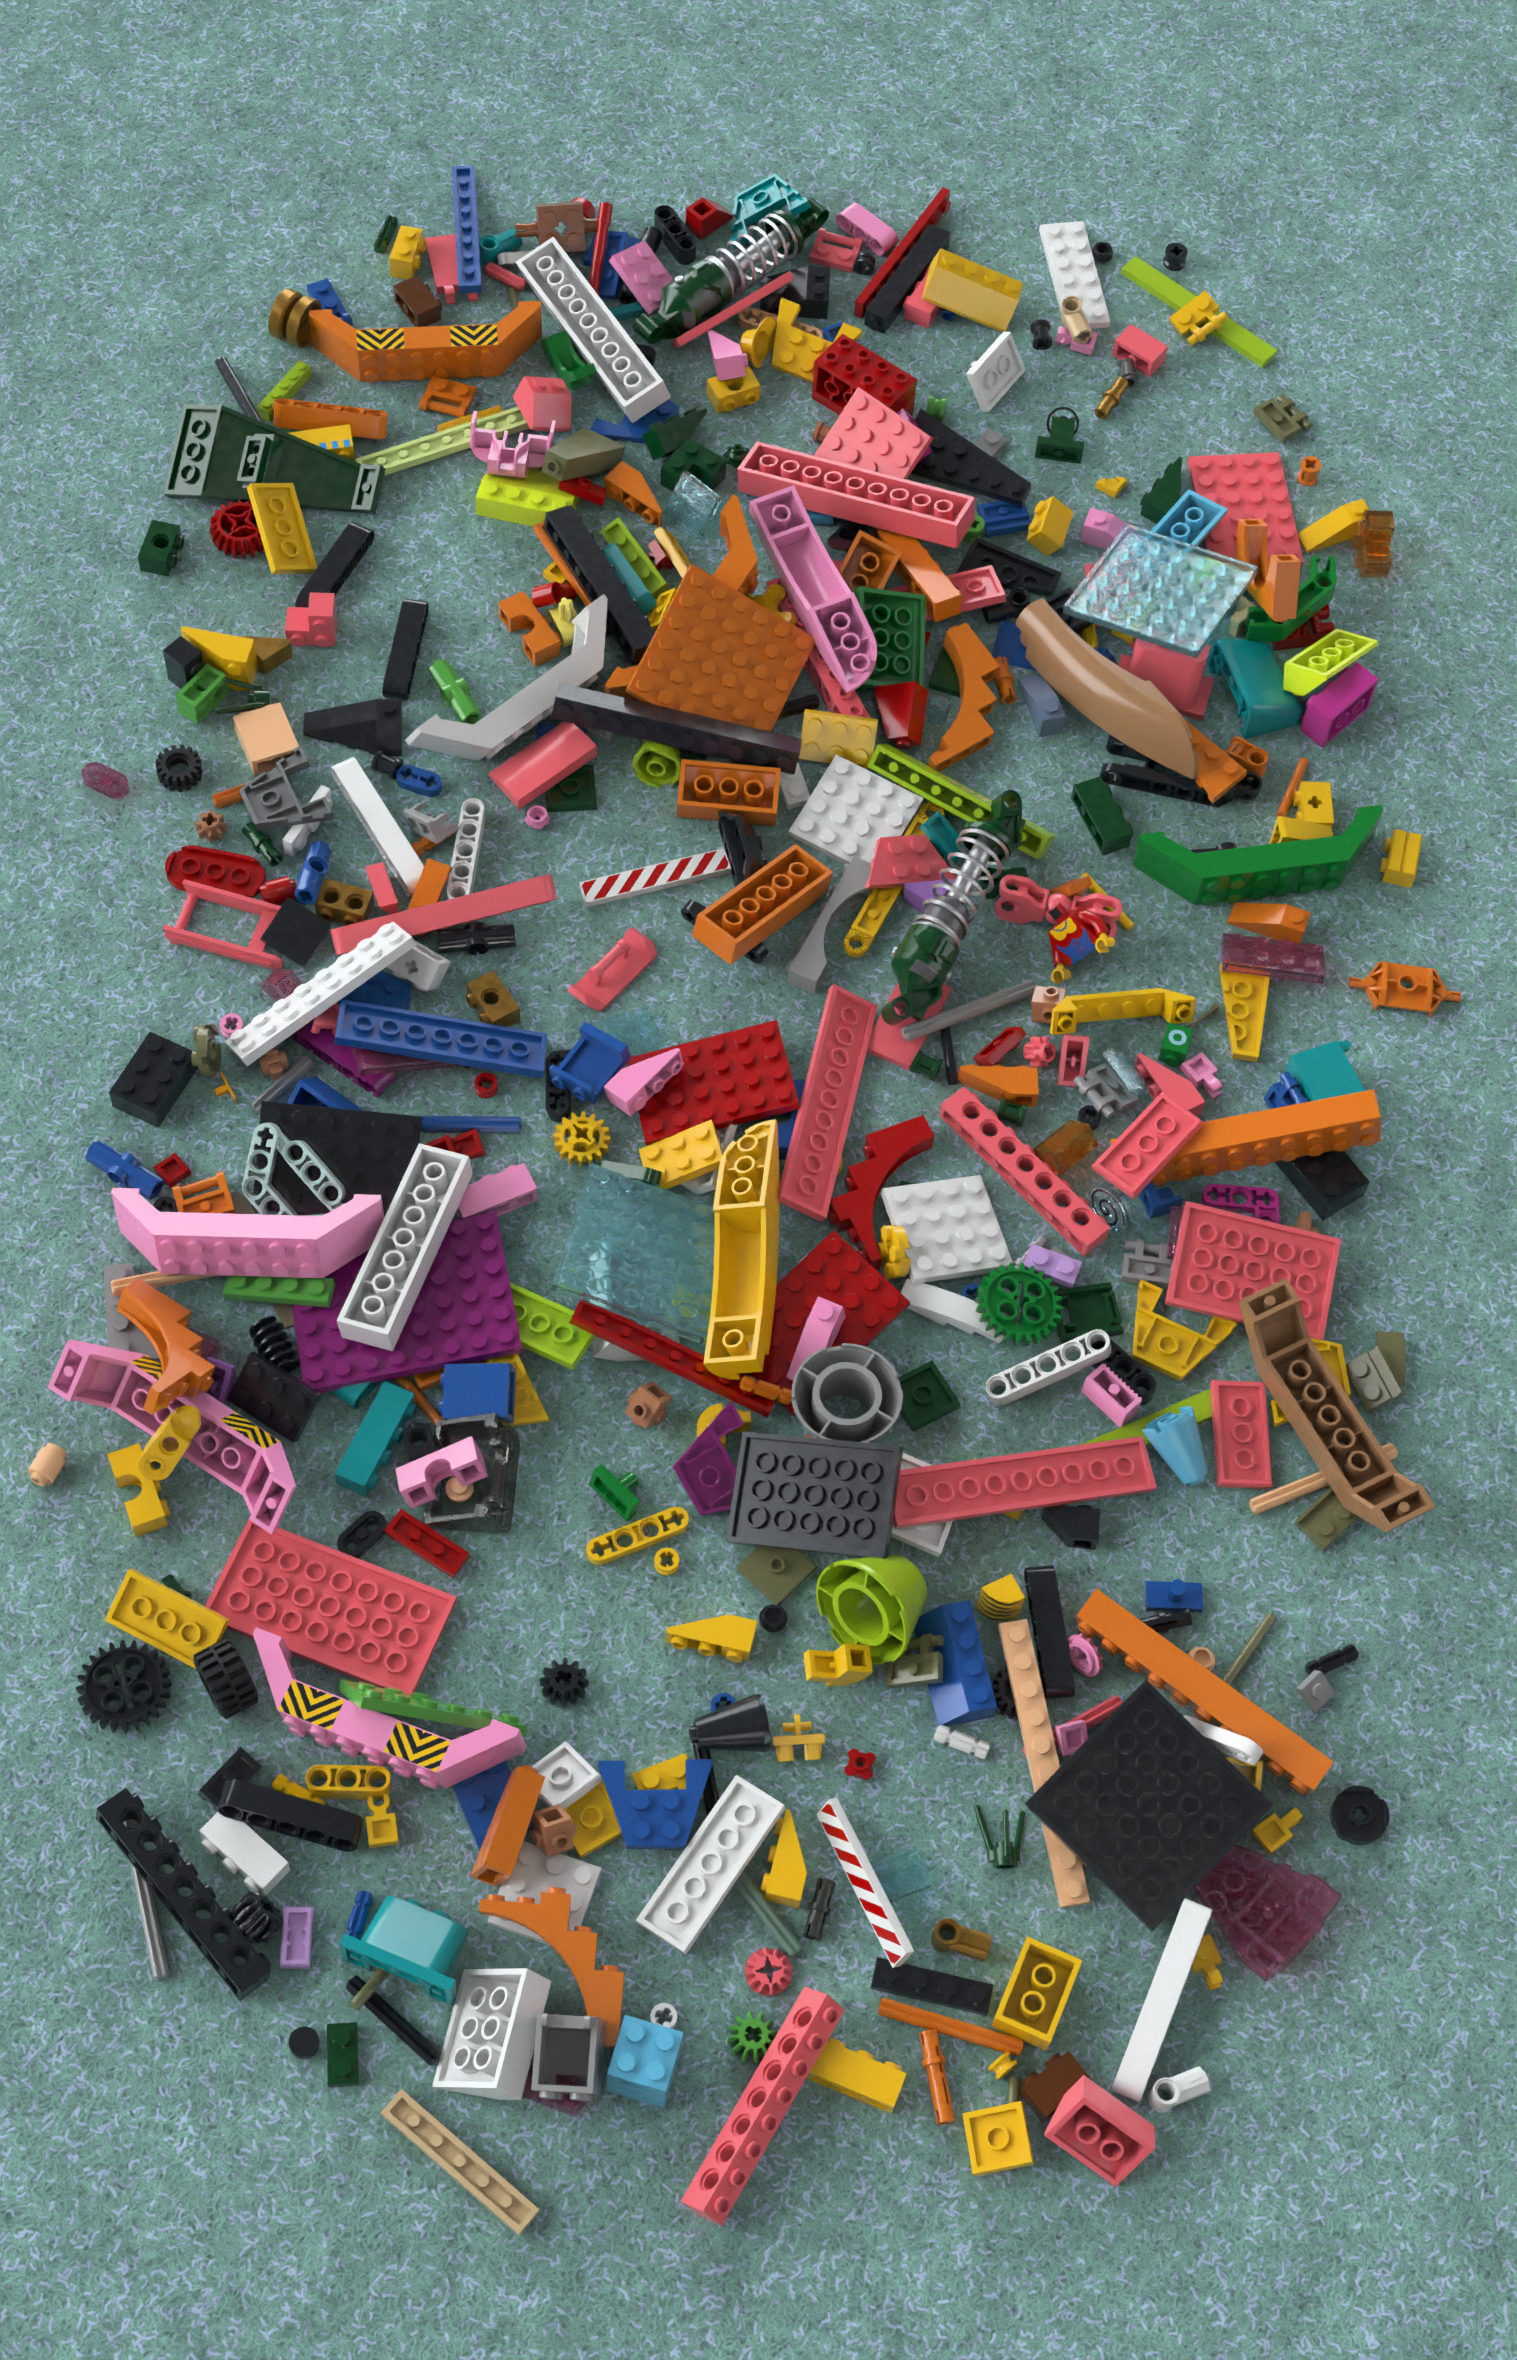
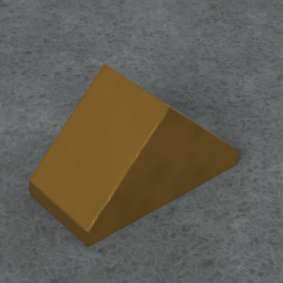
M242 636L254 639L258 668L265 675L293 656L291 639Z

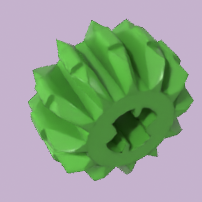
M748 2011L747 2021L738 2015L735 2020L737 2025L729 2026L728 2031L732 2036L727 2038V2044L736 2045L731 2052L733 2056L743 2052L742 2063H746L748 2056H752V2062L756 2065L759 2063V2054L762 2058L765 2056L778 2031L770 2030L774 2026L773 2020L763 2023L764 2013H759L758 2018L753 2019L752 2011ZM748 2033L752 2036L759 2035L757 2043L753 2039L749 2042L747 2041Z

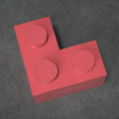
M310 592L308 608L287 607L285 634L286 639H291L292 645L297 647L304 645H317L319 647L336 646L337 614L334 593Z

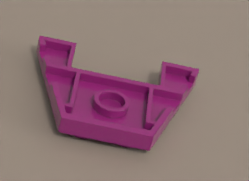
M732 1402L726 1404L672 1466L699 1515L731 1509L737 1469L721 1443L720 1438L744 1424Z

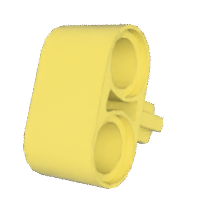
M566 598L561 599L559 606L547 610L548 620L553 623L554 632L556 631L559 634L562 648L573 645L575 625L572 623V620L578 615L573 607V601Z

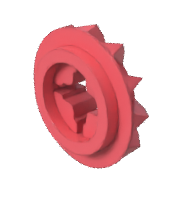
M764 1947L753 1952L747 1960L745 1978L750 1988L756 1993L764 1996L777 1995L790 1984L792 1966L788 1956L780 1952L778 1948L770 1949ZM766 1960H768L771 1968L779 1969L773 1972L772 1983H769V1978H767L765 1973L760 1972V1970L764 1969Z

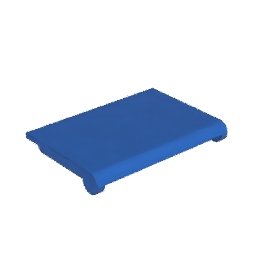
M1001 620L992 651L993 658L1001 656L1003 663V657H1006L1009 665L1037 671L1025 658L1027 647L1023 646L1020 641V629L1015 623Z

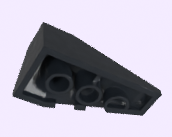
M374 699L304 713L303 735L329 743L336 742L347 745V748L354 750L357 748L368 751L371 755H375L377 751L382 749L388 756H402V699Z

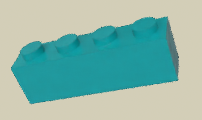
M383 1382L334 1473L337 1485L363 1496H367L370 1489L375 1490L381 1477L379 1472L382 1466H388L393 1455L392 1447L395 1442L400 1443L407 1419L412 1420L417 1411L413 1392L389 1382Z

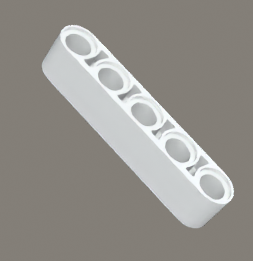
M476 798L467 799L461 807L459 829L457 830L451 863L452 871L447 886V900L473 893L485 824L484 804Z
M1092 1330L990 1377L986 1382L989 1400L998 1406L1009 1404L1105 1360L1111 1354L1112 1349L1108 1334L1103 1330ZM1095 1341L1105 1342V1346L1102 1349L1096 1350L1091 1347ZM1071 1352H1078L1081 1355L1076 1361L1067 1359L1068 1354ZM1052 1363L1056 1366L1052 1372L1042 1371L1045 1364ZM1025 1374L1031 1377L1029 1382L1025 1384L1017 1382L1021 1375ZM997 1386L1006 1388L1005 1392L1001 1395L992 1393L993 1389Z

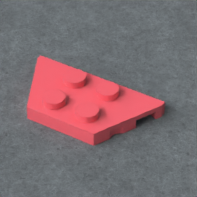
M926 835L880 837L876 841L875 856L870 864L871 872L865 887L866 889L904 887L905 883L942 880L939 873L940 870L949 867ZM944 873L947 879H954L955 881L956 876L954 873Z

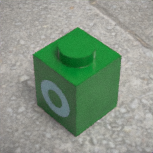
M1168 1023L1158 1060L1163 1061L1169 1066H1181L1185 1062L1193 1029Z

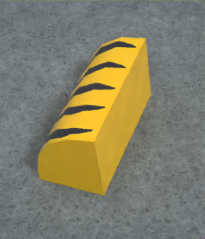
M1011 1573L982 1587L976 1608L983 1616L992 1621L1007 1622L1019 1618L1025 1596Z

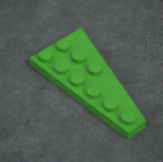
M340 1679L338 1690L362 1709L474 1729L487 1727L492 1719L520 1729L524 1738L528 1726L519 1720V1716L503 1713L502 1716L492 1714V1711L483 1708H476L474 1710L455 1703L435 1701L430 1699V1695L413 1692V1695L403 1693L402 1690L386 1687L384 1689L365 1682Z

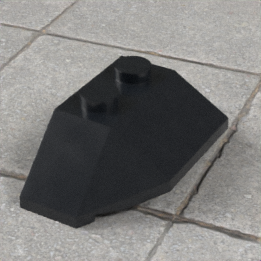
M718 812V828L736 887L767 865L768 861L766 856L762 857L761 855L763 850L761 837H756L754 827L740 815Z

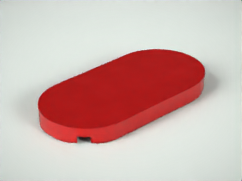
M188 845L181 847L182 850L171 853L165 863V873L168 881L176 889L185 892L186 890L182 884L184 879L254 898L260 893L259 885H265L264 882H266L265 871L255 858L201 846Z

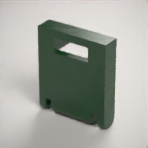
M1110 1282L1057 1291L1055 1295L1062 1296V1300L1058 1305L1067 1306L1071 1323H1067L1064 1326L1061 1316V1320L1056 1324L1060 1344H1064L1096 1329L1105 1331L1109 1337L1124 1333L1123 1326L1120 1325L1122 1320L1114 1292L1106 1293L1112 1291Z

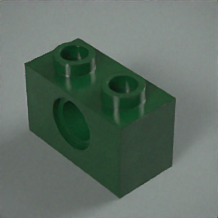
M157 520L151 521L138 554L140 571L169 576L171 568L175 569L177 552L182 550L185 538L181 535L180 525Z

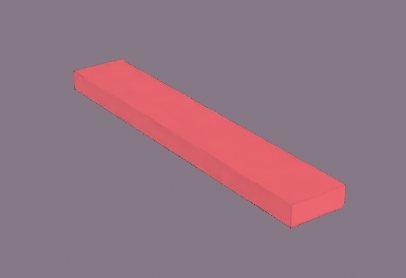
M791 271L779 276L671 341L673 347L677 349L789 283L794 278Z

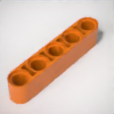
M292 399L274 400L273 425L276 427L311 430L350 424L351 435L354 437L384 439L387 437L388 413L382 410Z

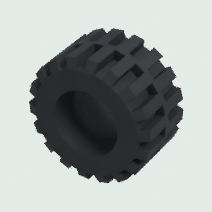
M224 1638L194 1654L196 1670L210 1699L222 1717L228 1719L258 1703V1693L248 1670L236 1648L228 1639Z

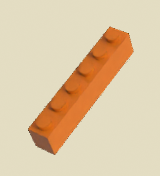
M875 527L872 537L902 552L894 567V571L912 593L926 595V611L934 622L961 614V603L963 602L961 591L954 587L950 577L942 572L938 562H934L928 550L919 543L918 538Z

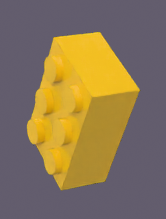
M1027 1936L991 2027L1047 2051L1083 1960Z

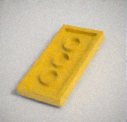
M250 483L247 491L271 574L314 573L317 569V563L294 484Z
M131 1568L128 1569L105 1621L196 1669L194 1654L219 1642L230 1619Z

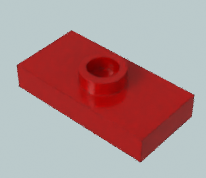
M585 477L565 481L559 480V490L597 505H603L606 497V488L592 483Z

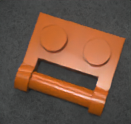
M432 376L424 396L421 397L419 409L423 411L429 409L457 416V418L466 416L476 395V386Z
M224 1171L217 1172L214 1177L192 1184L172 1187L178 1212L185 1211L186 1213H191L192 1211L196 1212L199 1210L201 1213L236 1214ZM217 1186L220 1187V1189L205 1194H201L186 1200L184 1199V1197L202 1192Z

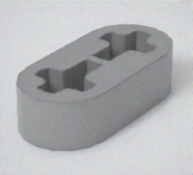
M531 251L500 253L497 255L498 265L502 268L518 267L516 261Z

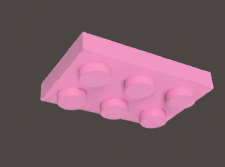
M644 240L613 255L609 262L647 314L652 315L659 311L661 288L673 281V278Z

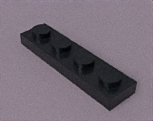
M877 1957L870 1989L987 2016L994 1985L904 1963L899 1967L892 1968L889 1960Z

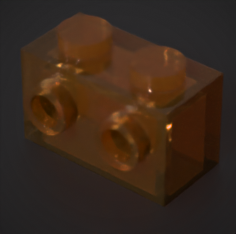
M1069 1120L1037 1145L1033 1151L1042 1162H1046L1051 1166L1053 1173L1062 1175L1099 1144L1088 1123Z

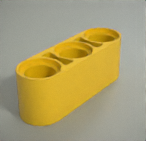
M319 1764L309 1768L305 1776L308 1791L312 1793L313 1797L317 1796L320 1799L368 1800V1797L372 1796L373 1800L384 1799V1794L389 1795L392 1790L390 1773L382 1766ZM323 1777L327 1779L323 1786L318 1787L312 1784L316 1778ZM347 1778H354L356 1780V1783L351 1787L341 1785ZM380 1778L386 1781L382 1787L375 1788L371 1786L372 1781Z

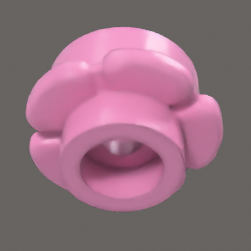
M539 805L530 807L526 814L527 817H525L526 824L533 826L534 829H541L550 821L547 810Z

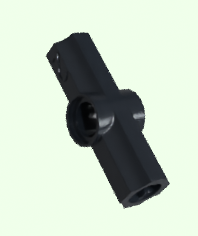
M470 922L464 928L437 930L439 953L467 951L471 955H477V952L485 954L489 949L516 947L514 924L486 926L483 922Z

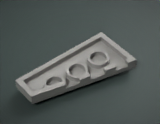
M131 1263L104 1266L108 1347L147 1354L156 1361L161 1362L155 1347L147 1336L131 1320L116 1310L121 1295H113L111 1281L135 1276Z

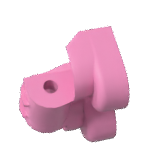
M474 411L471 421L470 447L473 454L479 460L487 462L488 474L526 478L528 467L542 468L546 451L555 446L556 421L552 420L549 436L528 434L526 442L523 443V433H520L518 446L516 448H507L508 431L504 432L503 440H498L497 430L477 428V411Z

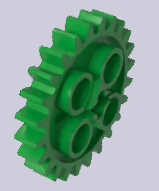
M1010 1262L1006 1270L1001 1264L997 1272L992 1269L988 1277L984 1276L981 1282L982 1285H979L977 1289L978 1295L975 1302L979 1305L976 1308V1312L983 1313L979 1321L988 1322L986 1331L992 1329L996 1331L994 1338L1003 1335L1005 1344L1009 1339H1013L1014 1346H1017L1019 1341L1023 1340L1024 1345L1027 1347L1031 1339L1035 1344H1038L1041 1337L1046 1340L1050 1332L1053 1333L1055 1331L1056 1324L1061 1320L1059 1314H1061L1063 1306L1058 1304H1060L1062 1296L1055 1295L1059 1288L1049 1286L1052 1278L1044 1280L1042 1278L1044 1275L1043 1270L1035 1274L1033 1265L1029 1270H1025L1024 1263H1021L1019 1268L1016 1269L1014 1264ZM1019 1284H1021L1022 1292L1020 1295V1301H1017V1298L1020 1294ZM1002 1288H1007L1011 1293L1005 1292ZM1029 1292L1035 1293L1037 1297L1031 1296ZM1020 1307V1308H1022V1309H1021V1311H1020V1313H1019V1316H1018L1019 1325H1017V1324H1016V1316H1017V1314H1018V1308ZM1001 1312H1006L1010 1317L1003 1316ZM1027 1316L1034 1317L1036 1321L1030 1320Z

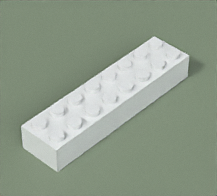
M418 1144L337 1319L342 1338L389 1351L394 1350L473 1175L469 1156Z

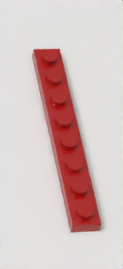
M942 187L855 300L854 316L861 319L864 317L867 307L930 224L937 226L941 215L949 211L951 201L949 200L950 190Z
M581 1297L570 1319V1324L766 1418L771 1413L776 1400L753 1394L754 1391L747 1392L740 1389V1382L742 1377L745 1376L744 1374L740 1373V1380L718 1377L708 1371L703 1364L705 1355L584 1297Z

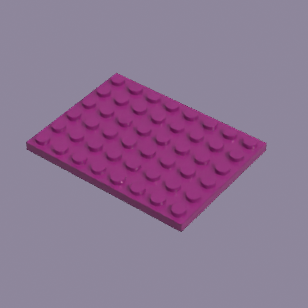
M496 1211L473 1215L467 1218L453 1219L393 1351L342 1338L337 1324L339 1314L369 1250L324 1277L334 1279L336 1284L330 1308L292 1305L302 1381L319 1393L334 1391L348 1385L366 1382L373 1383L443 1369L445 1364H468L523 1353Z

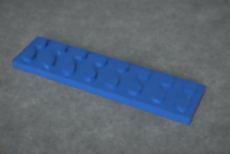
M341 999L334 1044L542 1078L545 1065L547 1033Z

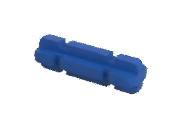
M362 1890L358 1891L355 1899L356 1905L353 1906L346 1928L348 1933L346 1932L345 1934L361 1940L359 1935L363 1933L369 1914L368 1908H371L372 1893Z

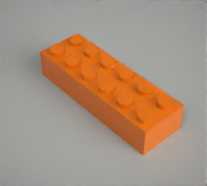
M794 844L697 915L692 936L731 965L827 894L833 871L797 844Z

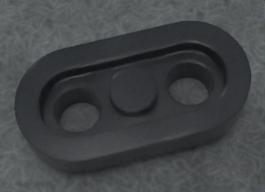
M368 1511L362 1514L338 1537V1551L360 1558L385 1535L384 1530L387 1526L384 1516L377 1511ZM374 1524L377 1526V1529L369 1531L367 1529L368 1526ZM355 1543L357 1545V1547L353 1550H349L347 1548L348 1544Z

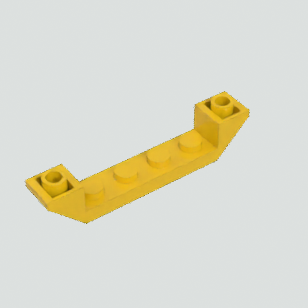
M1162 988L1066 996L1052 1010L1050 1033L1051 1035L1076 1033L1077 1023L1159 1015L1168 1023L1193 1022L1196 998Z

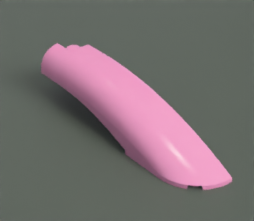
M793 485L750 501L749 512L757 526L758 536L808 634L813 636L815 646L846 693L848 694L856 690L870 677L877 659L876 640L854 592H851L819 538L795 486Z

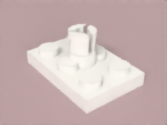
M1003 332L978 361L971 363V368L966 373L981 411L989 412L1026 370L1011 332Z

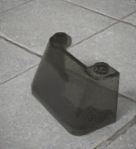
M496 1413L437 1420L436 1431L433 1435L435 1446L440 1450L472 1436L483 1454L488 1477L474 1482L472 1496L467 1501L461 1503L452 1501L446 1494V1483L453 1476L441 1480L439 1502H430L424 1510L425 1524L434 1530L484 1534L508 1533L512 1526L520 1454V1439L517 1431Z

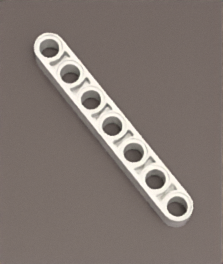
M352 757L330 767L334 781L337 782L336 784L346 800H349L348 803L381 855H383L384 860L408 897L413 896L424 865L359 763Z
M1184 1898L1111 2091L1140 2103L1213 1909Z

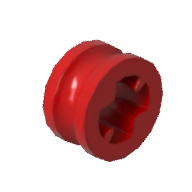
M487 1072L479 1074L474 1081L475 1093L485 1099L493 1097L498 1090L497 1078ZM486 1082L490 1085V1088L486 1089L482 1086V1083Z

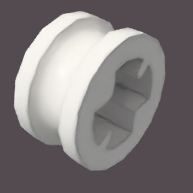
M659 2003L651 2011L650 2022L673 2029L677 2022V2012L671 2004ZM664 2011H668L670 2013L669 2019L672 2018V2021L670 2023L665 2021L663 2025L659 2024V2017H655L656 2014H663Z

